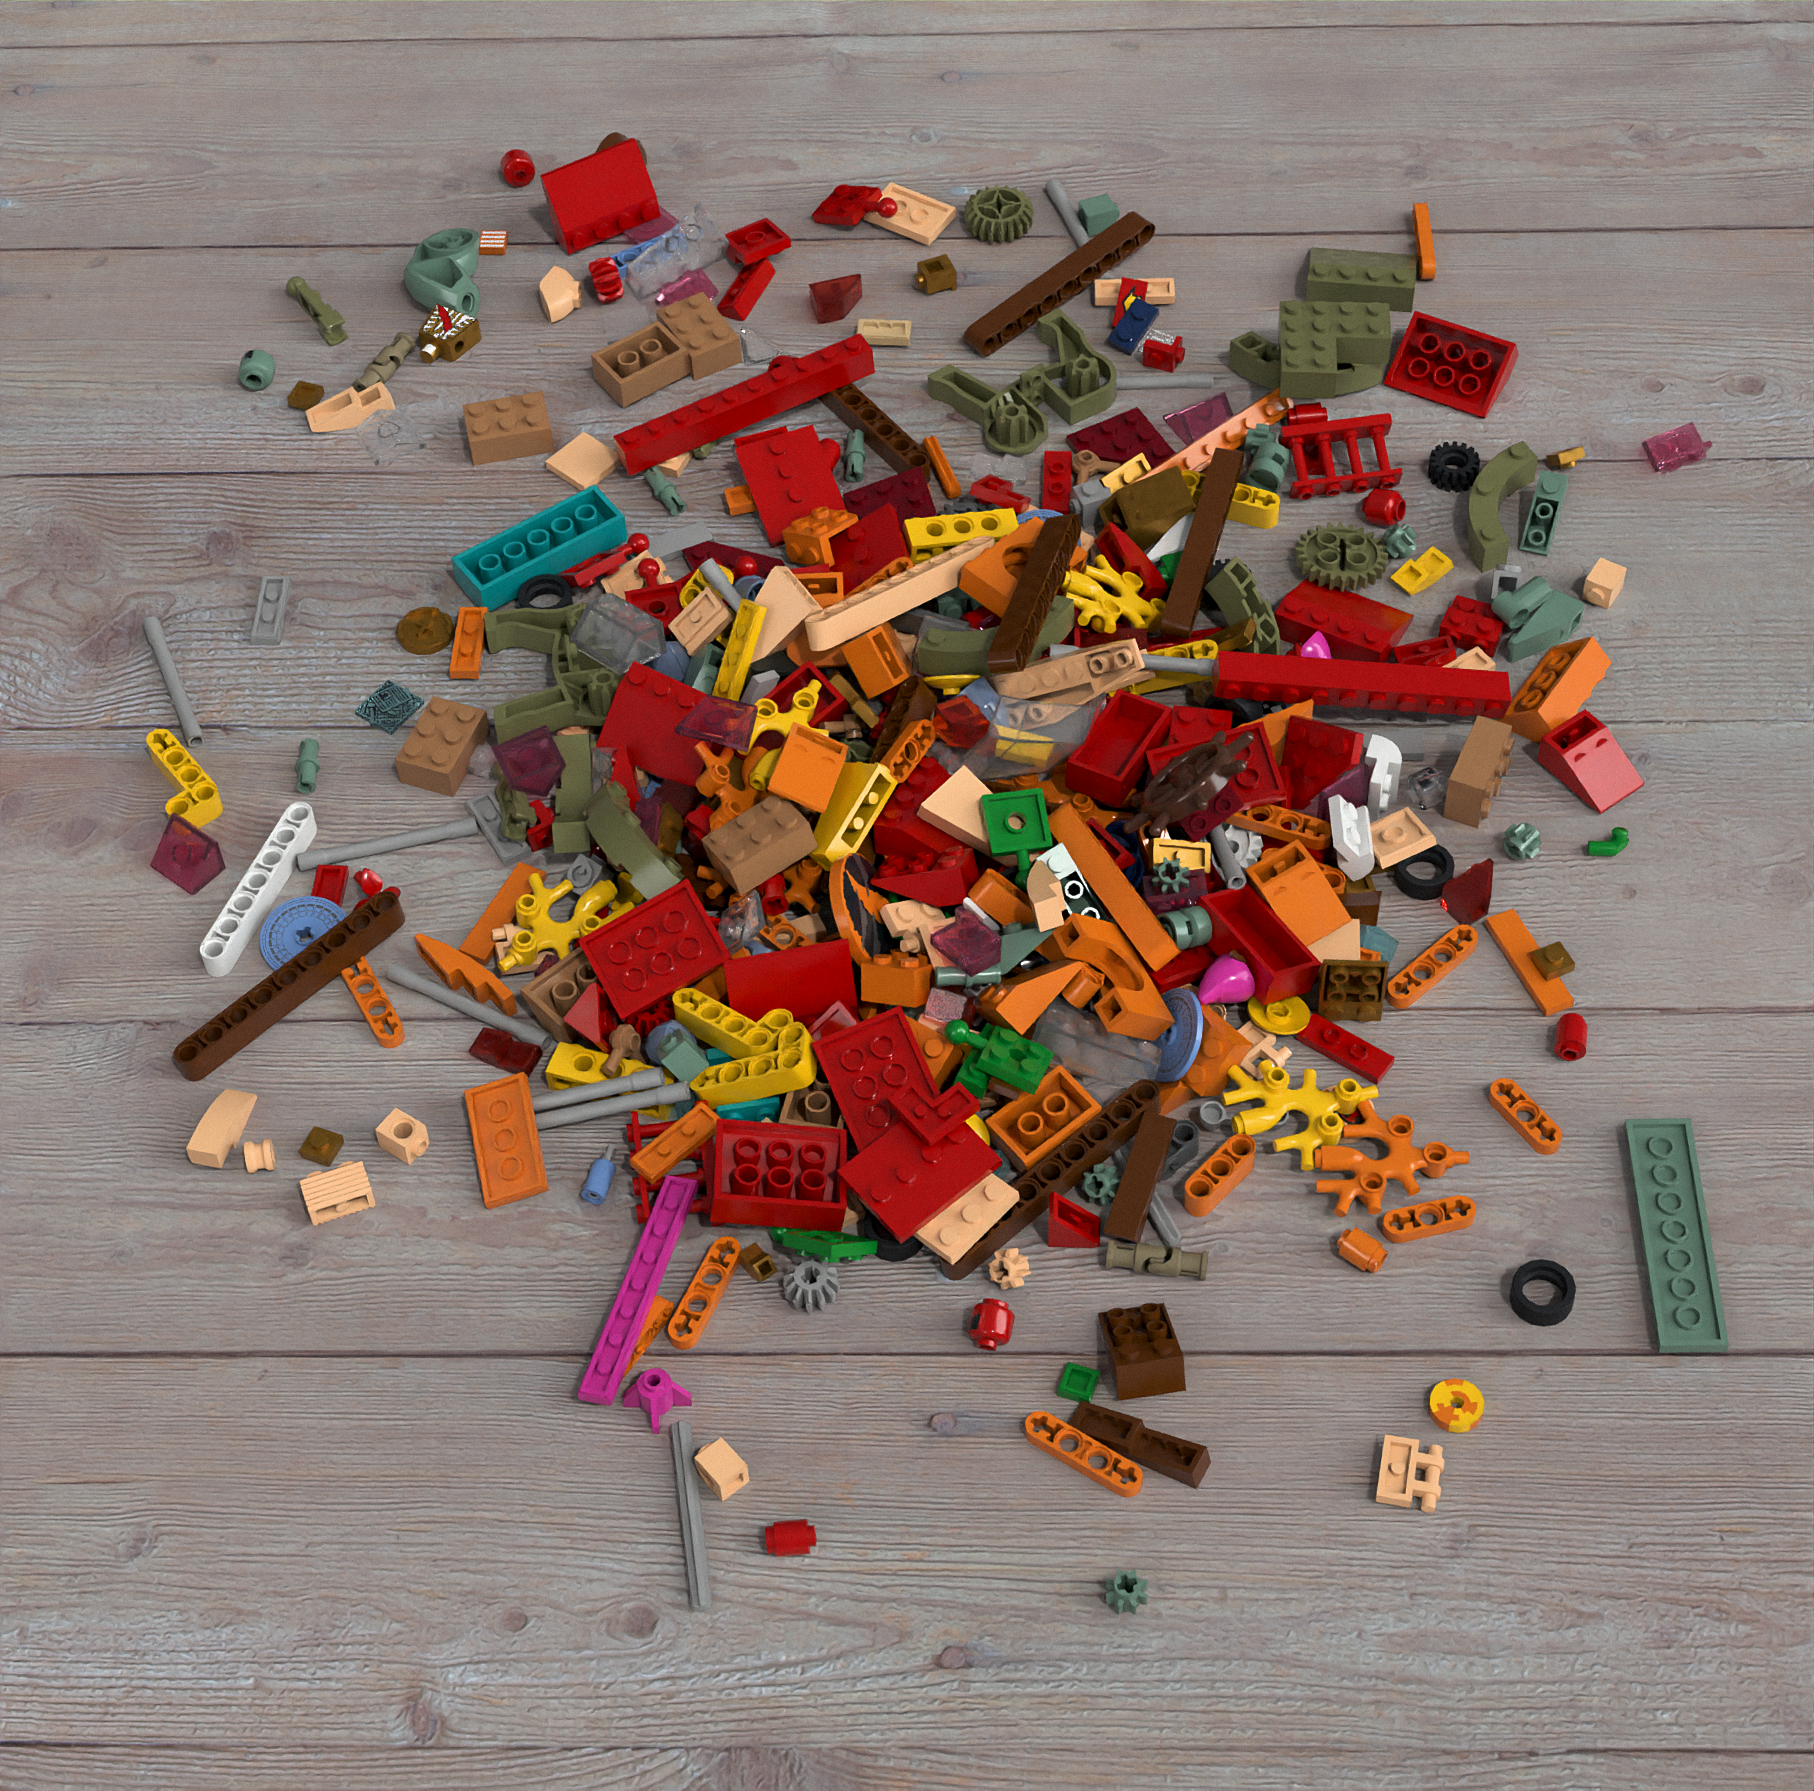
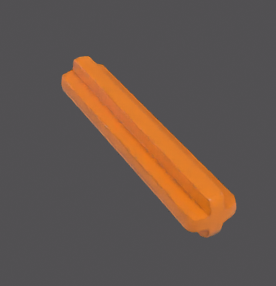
M935 436L925 437L923 439V448L930 456V462L947 497L950 499L959 498L962 494L961 486Z

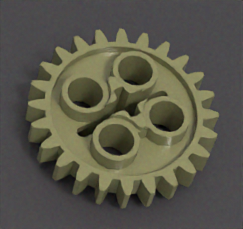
M1329 522L1327 523V528L1317 525L1316 531L1308 529L1307 535L1301 534L1300 541H1297L1295 560L1297 561L1296 567L1302 568L1301 574H1309L1308 581L1317 579L1319 580V587L1326 583L1329 584V590L1339 586L1341 592H1344L1345 587H1350L1352 591L1356 590L1357 585L1366 589L1367 583L1375 585L1376 579H1382V574L1386 571L1388 553H1386V546L1381 545L1380 538L1373 539V532L1363 533L1364 527L1355 530L1353 524L1346 528L1343 527L1341 522L1338 523L1337 527H1333ZM1340 542L1343 543V571H1341L1339 567L1341 553L1339 548Z

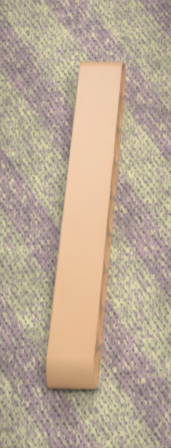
M980 536L973 538L807 617L804 622L810 650L823 651L830 649L958 587L962 566L968 560L972 561L978 557L985 548L994 546V537Z

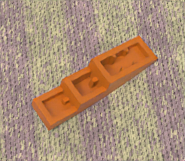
M421 933L414 936L418 955L449 989L456 991L463 986L477 1002L483 1004L491 1000L502 1013L510 1017L518 1012L514 993L478 962L453 947Z

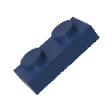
M1136 297L1109 336L1108 344L1131 356L1158 317L1159 309Z

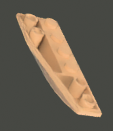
M1133 638L1027 663L1025 670L1022 672L994 675L989 680L996 693L1002 696L1001 699L1007 709L1008 727L1024 730L1059 720L1144 668L1145 665L1136 639Z

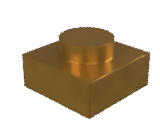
M299 380L287 397L288 404L292 407L308 410L319 404L325 394L324 388L321 385Z
M1583 446L1570 447L1546 457L1549 466L1560 465V469H1566L1577 465L1576 460L1586 456Z
M1560 941L1534 950L1531 955V960L1546 981L1574 971L1576 964Z
M314 1126L299 1150L301 1158L330 1167L344 1144L343 1135Z

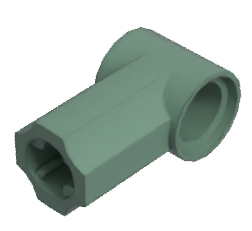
M1535 576L1512 593L1510 591L1500 593L1493 600L1491 610L1511 629H1516L1525 623L1532 610L1553 596L1552 589L1542 576Z

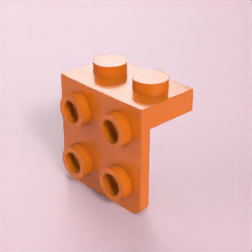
M818 507L809 516L794 520L791 526L782 530L789 560L810 566L829 563V567L833 566L835 563L828 538L858 521L857 514L847 513L846 510L836 511L828 509V507Z

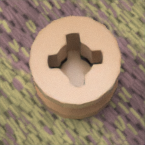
M271 1138L264 1139L262 1143L258 1144L252 1141L244 1142L245 1162L249 1174L256 1173L258 1169L263 1168L268 1171L276 1169L275 1152Z

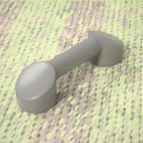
M1207 1101L1201 1106L1198 1116L1201 1124L1206 1129L1216 1131L1221 1125H1231V1118L1236 1116L1237 1113L1226 1112L1223 1105L1217 1101ZM1289 1111L1268 1131H1277L1284 1127L1289 1118Z

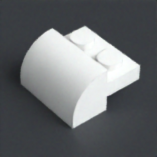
M1372 734L1365 756L1361 795L1368 796L1367 809L1369 811V819L1373 822L1378 820L1381 811L1386 812L1389 801L1396 803L1402 763L1399 748L1389 739Z
M1337 794L1328 798L1333 846L1337 851L1338 867L1354 882L1369 874L1375 863L1369 811L1365 805L1355 809L1352 803H1347Z

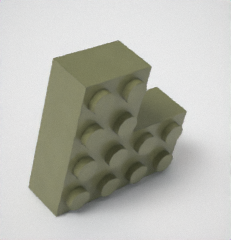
M1280 301L1278 318L1279 397L1335 399L1337 363L1388 364L1391 345L1389 303Z

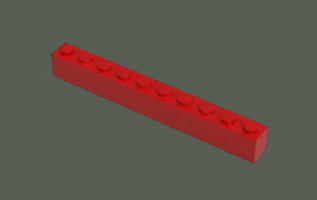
M861 333L614 435L618 459L628 475L631 476L875 373L872 348Z
M1217 651L1212 666L1213 696L1226 699L1241 698L1288 704L1302 703L1312 699L1313 705L1316 706L1331 705L1345 708L1359 707L1371 708L1373 710L1386 709L1400 710L1402 712L1455 714L1459 716L1479 715L1488 718H1504L1512 701L1508 672L1231 651Z

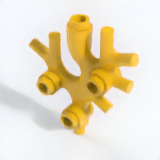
M1102 554L1094 559L1098 569L1084 565L1082 574L1072 570L1065 572L1059 588H1062L1064 592L1062 597L1074 599V607L1081 611L1077 619L1081 626L1088 625L1091 620V626L1095 631L1111 634L1116 631V621L1119 616L1123 615L1132 623L1137 632L1145 630L1146 632L1154 633L1160 629L1166 602L1158 598H1153L1150 602H1147L1140 598L1137 593L1141 589L1143 582L1138 575L1128 571L1122 575L1118 574L1112 569ZM1095 580L1111 586L1113 588V595H1110L1107 592H1105L1103 588Z
M812 679L808 687H804L795 693L791 709L787 713H779L774 701L767 698L759 699L754 704L751 718L745 720L725 718L724 730L743 733L744 738L737 748V751L742 755H748L761 733L774 730L786 738L793 721L828 737L829 730L811 728L808 725V722L813 718L819 699L818 691L822 685L818 680ZM781 747L765 753L754 766L749 775L750 785L754 789L764 791L768 788Z
M533 873L528 877L533 895H522L515 905L518 925L524 929H533L532 933L522 930L515 934L512 938V947L506 952L507 956L497 962V965L504 973L514 965L516 967L531 965L537 960L538 952L547 948L555 949L561 960L571 953L569 943L572 940L586 936L634 909L635 905L631 901H627L604 919L595 916L596 912L614 901L615 895L618 894L616 886L609 879L605 881L600 880L580 896L574 909V915L569 921L555 922L549 916V908L554 902L573 889V885L568 879H565L556 887L547 889L544 887L540 875Z
M1264 1060L1258 1065L1263 1075L1261 1081H1254L1237 1065H1233L1227 1074L1240 1088L1222 1093L1221 1100L1224 1106L1256 1098L1264 1101L1263 1107L1237 1112L1236 1116L1231 1118V1125L1235 1134L1241 1133L1249 1136L1260 1134L1273 1128L1283 1115L1290 1110H1298L1304 1113L1309 1122L1306 1130L1298 1134L1274 1139L1273 1148L1275 1152L1292 1148L1300 1150L1301 1169L1311 1171L1314 1169V1149L1317 1146H1337L1339 1143L1343 1121L1333 1112L1337 1111L1344 1115L1352 1114L1356 1111L1360 1102L1377 1098L1379 1093L1376 1085L1362 1088L1357 1081L1351 1078L1339 1081L1333 1092L1321 1091L1316 1087V1071L1314 1069H1305L1303 1071L1302 1086L1297 1090L1288 1089L1290 1081L1288 1073L1281 1067H1273L1270 1060Z

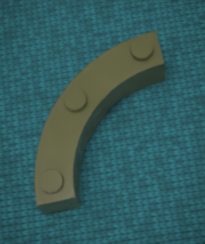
M1249 331L1230 340L1229 366L1260 385L1272 389L1279 386V358L1276 344L1260 337L1254 331ZM1337 363L1335 395L1366 390L1381 383L1383 364Z
M1524 441L1508 447L1492 458L1478 474L1471 489L1465 533L1469 543V552L1481 573L1496 568L1497 563L1506 564L1510 540L1505 534L1498 518L1501 503L1507 496L1510 497L1517 490L1533 483L1535 479L1538 458Z
M1235 556L1204 586V589L1218 604L1229 626L1249 617H1252L1257 624L1252 642L1243 649L1236 648L1237 652L1282 655L1279 629L1272 608L1267 599L1263 602L1255 588L1258 582L1247 567Z
M1055 595L1028 663L1042 657V652L1050 647V643L1059 644L1075 626L1074 599ZM999 626L965 632L929 628L917 646L919 671L934 676L956 675L957 673H973V675H980V677L992 675L988 667L987 655Z
M590 734L553 736L555 772H561V789H555L556 816H554L552 823L554 854L592 851L593 845H598L585 823L588 818L582 814V807L594 795L592 758L598 757L597 741L591 740Z
M608 779L582 807V814L588 818L585 823L596 842L616 867L621 863L633 876L629 882L647 900H650L682 880L684 877L680 872L682 867L673 858H666L639 825L641 820L630 809V798L626 796L628 791L617 781L612 783Z

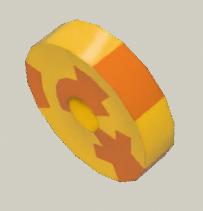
M1452 1378L1443 1380L1434 1387L1430 1394L1428 1411L1431 1419L1438 1427L1453 1433L1468 1432L1475 1428L1482 1419L1484 1399L1482 1393L1474 1384L1463 1379ZM1452 1403H1458V1404H1460L1462 1407H1461V1408H1454V1407H1452L1451 1404H1452Z

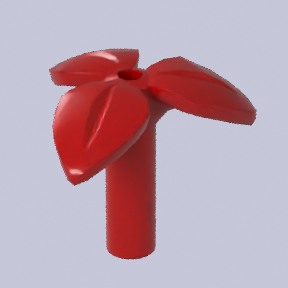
M363 868L362 871H358L354 875L355 881L362 888L363 892L368 895V898L360 900L355 905L353 912L381 892L383 881L377 873L370 869ZM389 886L383 890L394 892L398 898L401 894L400 889L394 886Z

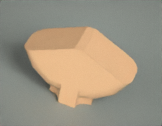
M555 265L539 285L542 306L551 324L564 319L572 312L573 308H581L582 305L581 282L575 281L567 270Z

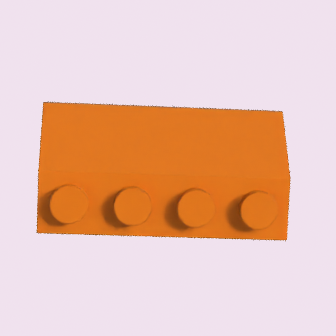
M1593 636L1550 647L1512 698L1504 718H1498L1496 721L1512 725V732L1535 743L1541 742L1542 736L1578 714L1577 710L1591 696V691L1595 685L1605 677V671L1612 662Z

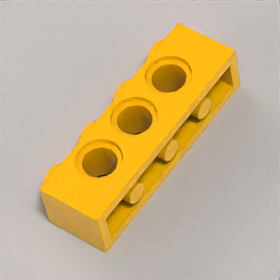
M1013 508L994 509L991 511L904 520L902 533L910 558L916 564L923 563L976 537L993 536L996 544L1004 535L1014 532L1019 524Z
M559 1042L545 1073L548 1088L558 1091L627 1076L633 1072L656 1067L643 1064L639 1060L622 1058L614 1075L610 1076L602 1071L609 1054L586 1049L579 1044ZM661 1067L665 1077V1085L679 1082V1079L668 1068ZM657 1087L641 1091H629L619 1093L615 1095L592 1099L590 1101H600L604 1099L656 1089ZM675 1103L654 1105L630 1111H637L638 1114L667 1121Z

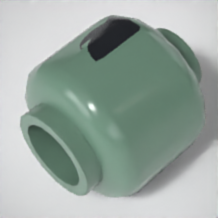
M257 349L250 350L241 359L238 377L245 386L251 389H264L273 380L276 363L269 353Z

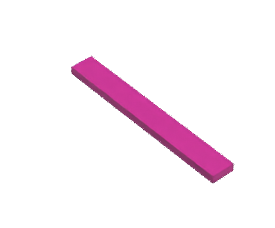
M666 1175L577 1392L579 1400L608 1406L612 1405L698 1191L697 1180Z

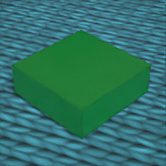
M1068 1362L1057 1389V1396L1079 1403L1081 1401L1090 1403L1100 1379V1371Z

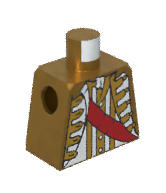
M436 304L419 329L418 334L422 349L420 357L429 364L433 363L437 357L449 362H455L482 339L478 319Z

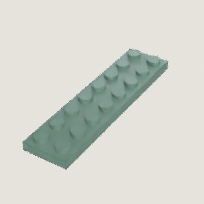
M1691 1118L1625 1119L1624 1133L1658 1353L1727 1352L1729 1343Z

